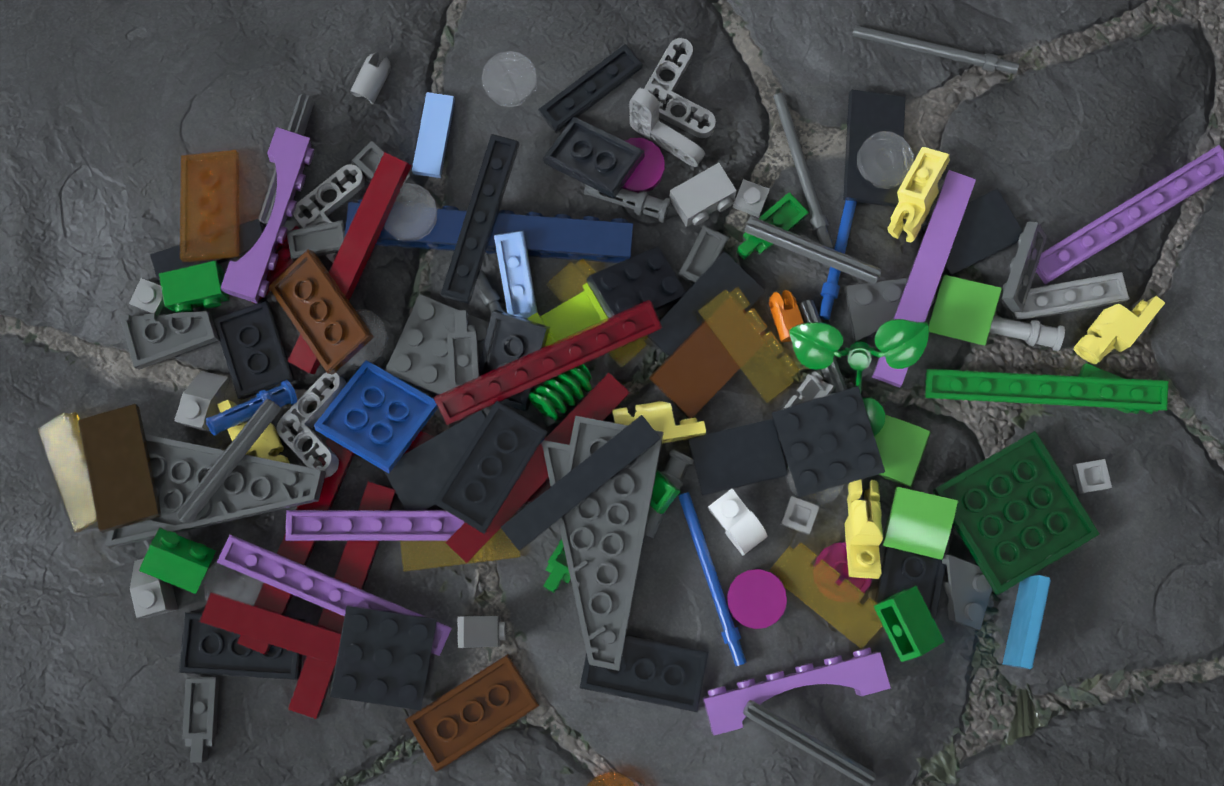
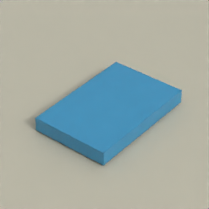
M1034 575L1019 583L1003 659L1004 665L1025 669L1033 668L1051 581L1049 577Z

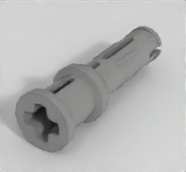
M994 316L990 333L1022 339L1029 346L1039 344L1052 347L1053 351L1058 352L1064 340L1065 327L1059 325L1056 328L1042 325L1037 320L1026 323Z

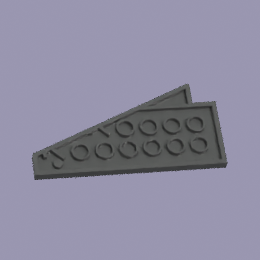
M575 416L570 445L543 440L542 447L550 485L553 486L628 425ZM655 430L661 438L657 443L558 521L589 665L620 670L664 434L661 431Z
M145 434L162 516L108 531L105 545L117 547L153 539L159 528L179 533L317 502L320 498L326 471L245 455L192 523L188 524L182 522L176 516V512L225 450ZM91 495L87 512L96 514Z

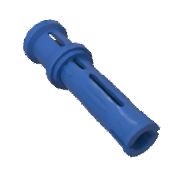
M288 380L282 381L280 386L269 391L261 390L256 398L206 418L208 428L213 435H217L224 430L250 420L266 399L274 401L280 407L287 404L294 405L297 402L295 390Z

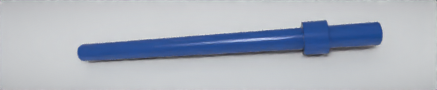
M845 201L834 250L844 254L857 204L856 201ZM832 267L829 269L827 282L823 283L821 291L823 299L819 317L825 320L830 319L834 299L838 298L840 290L838 281L841 271Z
M690 493L681 494L678 497L724 631L721 632L724 643H728L735 666L745 664L747 662L739 641L742 638L738 627L735 628Z

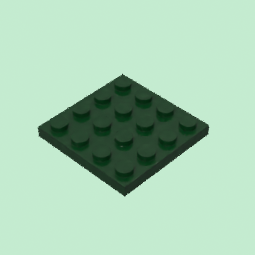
M1036 431L1027 434L933 489L936 496L958 500L953 525L995 594L1003 593L1100 534Z

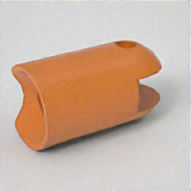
M784 290L782 295L774 292L769 299V307L781 342H790V329L804 322L792 292Z

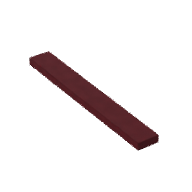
M385 152L329 271V274L348 301L353 294L412 166ZM300 334L288 362L310 374H315L320 362Z
M647 300L434 397V400L446 424L449 425L495 404L496 401L500 402L661 329L662 326L651 301Z
M608 373L544 440L570 445L575 416L603 421L630 392ZM542 443L538 446L485 534L464 523L445 542L466 563L476 555L501 526L549 478Z
M327 438L325 444L339 459L338 469L330 477L324 478L319 501L299 505L296 510L330 511L355 453ZM320 456L318 460L324 466L326 464L325 458ZM285 533L277 554L306 566L317 541H286ZM263 583L254 606L285 615L293 594ZM240 635L237 642L262 654H267L271 647V644Z
M368 481L358 511H391L396 497L395 490ZM347 541L334 578L363 590L380 541ZM323 608L317 626L342 634L345 616ZM307 656L288 710L318 719L336 665Z

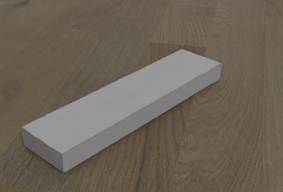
M1123 272L1031 288L1023 312H1011L1013 320L1023 321L1123 303L1129 300Z

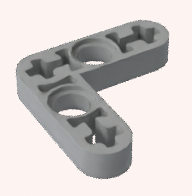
M677 38L669 44L644 89L653 95H659V118L696 137L707 138L715 129L716 119L713 113L674 93L693 56L691 42L684 38ZM684 48L685 55H680L676 65L674 63L676 51ZM668 69L674 72L675 78L666 82L660 78L659 74L661 71ZM669 99L666 110H662L663 103L666 104V100ZM675 105H681L686 109V114L682 117H675L671 114L670 110ZM691 112H694L693 119L691 118V122L687 123V121L690 118ZM703 119H707L708 126H704L702 129L698 128V123L702 122Z
M638 88L629 101L630 126L640 135L693 167H697L705 156L704 150L696 143L660 122L658 99L649 91Z
M349 164L343 166L296 204L293 214L295 219L303 228L331 223L327 216L364 187L365 176L356 165ZM351 174L355 176L357 181L352 184L346 176ZM337 182L343 186L345 192H341L340 188L336 185ZM335 190L337 197L333 202L326 203L322 200L325 191ZM316 199L319 202V204L323 207L321 211L313 202ZM306 208L313 215L309 219L302 212ZM337 253L327 254L326 256L333 263Z
M327 372L302 395L277 424V433L307 467L326 471L325 478L330 477L336 472L339 459L312 428L347 384L345 379L337 373L331 375L327 374ZM332 383L335 385L333 389L329 387ZM321 393H322L323 396H325L324 399H322L321 397H319V395H320ZM313 401H317L316 409L308 414V405ZM291 426L299 432L296 436L291 433L289 429ZM312 439V447L308 451L303 452L302 446L304 442ZM318 455L325 458L326 464L324 466L316 459Z

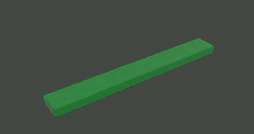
M926 369L924 398L1167 411L1169 381Z

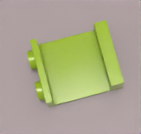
M588 283L583 285L585 291L542 316L535 313L527 318L530 321L550 327L545 347L608 319Z

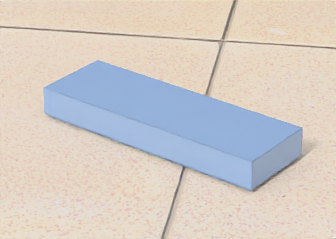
M426 93L412 167L413 174L441 178L455 104L454 96Z
M524 231L495 235L507 313L523 319L528 318L538 312Z

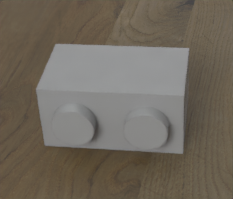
M717 163L671 189L669 198L685 226L688 227L693 223L697 226L709 218V214L717 209L721 212L729 208L734 203L733 200H735L737 190L720 163Z

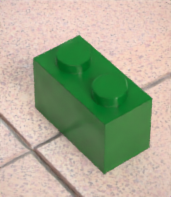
M216 261L159 273L165 307L174 313L193 312L194 308L203 306L205 308H215L221 306V302L229 301V294L224 293L221 289L225 276L224 268Z
M159 528L148 548L139 571L196 594L216 550L179 536L175 532Z
M917 586L898 592L873 606L901 662L920 657L945 642Z

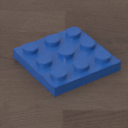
M365 360L314 424V427L319 433L385 472L390 473L438 409V406L433 398Z

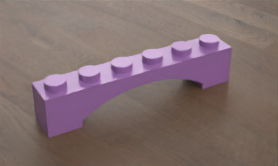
M276 127L267 153L269 161L275 163L277 172V190L272 214L262 235L254 246L237 262L230 260L221 285L224 293L257 304L260 296L265 297L269 281L266 278L269 270L274 271L279 255L275 252L278 243L283 244L288 230L287 227H284L287 217L292 218L295 212L297 201L293 199L296 190L301 191L306 175L302 173L305 164L310 165L314 156V149L311 148L310 138Z
M864 648L854 651V657L843 660L841 655L824 659L825 665L815 668L812 663L795 667L796 673L784 675L783 671L767 674L766 681L755 683L754 678L737 682L738 688L726 691L725 686L708 690L709 696L703 697L712 734L718 735L743 728L742 721L746 717L743 714V710L748 701L752 700L760 705L771 697L793 688L815 684H834L854 688L856 695L859 696L891 689L881 652H871V648Z

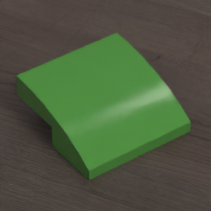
M944 274L931 316L929 332L986 346L1002 288Z
M885 415L883 428L874 436L885 468V473L878 475H881L884 479L912 487L931 432L903 420Z
M896 487L882 546L942 560L950 536L958 500Z

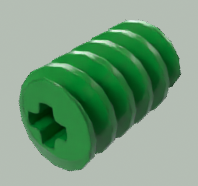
M584 364L579 365L552 379L546 380L544 386H538L535 393L529 394V399L540 413L556 421L558 419L555 412L556 409L563 414L567 411L564 402L573 407L575 405L573 395L578 399L584 397L581 388L586 392H591L592 387L589 383L592 379L591 374Z

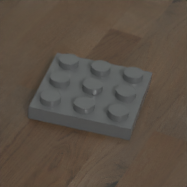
M419 294L385 371L402 381L436 395L450 390L447 333H449V327H455L454 311L459 310ZM468 314L469 325H475L480 362L489 322Z

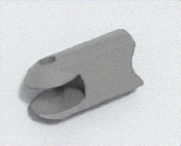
M372 53L366 58L350 90L352 95L355 97H365L371 104L375 103L391 70V63L387 57L382 60L379 67L376 66L379 59L378 53Z

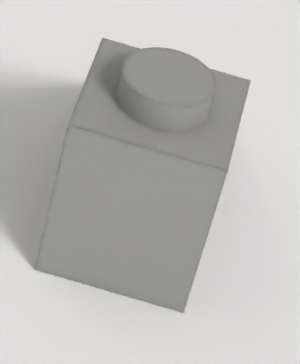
M200 371L183 392L174 421L187 427L211 432L206 418L219 414L220 410L217 404L223 402L230 378Z
M144 558L134 561L130 592L136 618H151L178 610L172 584L140 572L139 569Z
M501 616L458 617V648L501 646V640H506V622H501Z

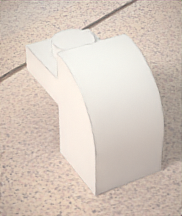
M730 489L708 506L709 510L726 530L725 534L742 556L768 537L757 517L752 511H749L733 489Z

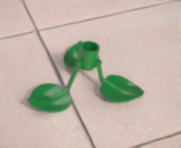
M893 319L883 323L875 335L876 347L881 352L876 351L875 348H871L867 343L861 341L855 342L850 348H845L843 351H837L843 344L842 334L834 326L821 322H808L796 325L790 329L789 334L796 357L807 368L814 370L824 369L832 364L834 356L842 357L847 355L848 364L851 368L857 370L856 386H859L861 392L862 372L870 365L872 355L878 358L885 356L887 364L894 369H903L913 365L918 361L926 348L929 326L926 322H915L906 319ZM863 398L874 436H876L885 423L884 408L876 399Z

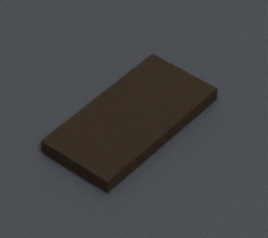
M132 404L79 419L78 425L99 531L105 533L162 516L139 406Z

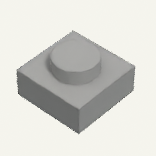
M743 179L733 208L759 218L770 189Z
M141 278L129 304L151 314L159 315L164 306L161 286Z
M1105 459L1073 465L1079 494L1112 488Z
M791 496L780 525L809 535L819 506Z

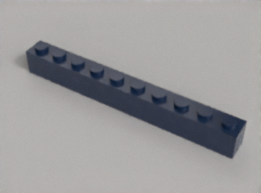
M362 199L358 200V203L349 202L345 236ZM395 202L375 245L454 251L467 211H461L454 206H443L442 209H434L426 204H414V207H407ZM500 210L486 250L488 254H497L495 235L524 231L528 257L620 263L631 258L633 223H628L627 220L619 218L608 222L600 221L599 218L592 216L583 217V220L571 219V216L557 214L554 217H543V214L537 212L515 215L513 211Z

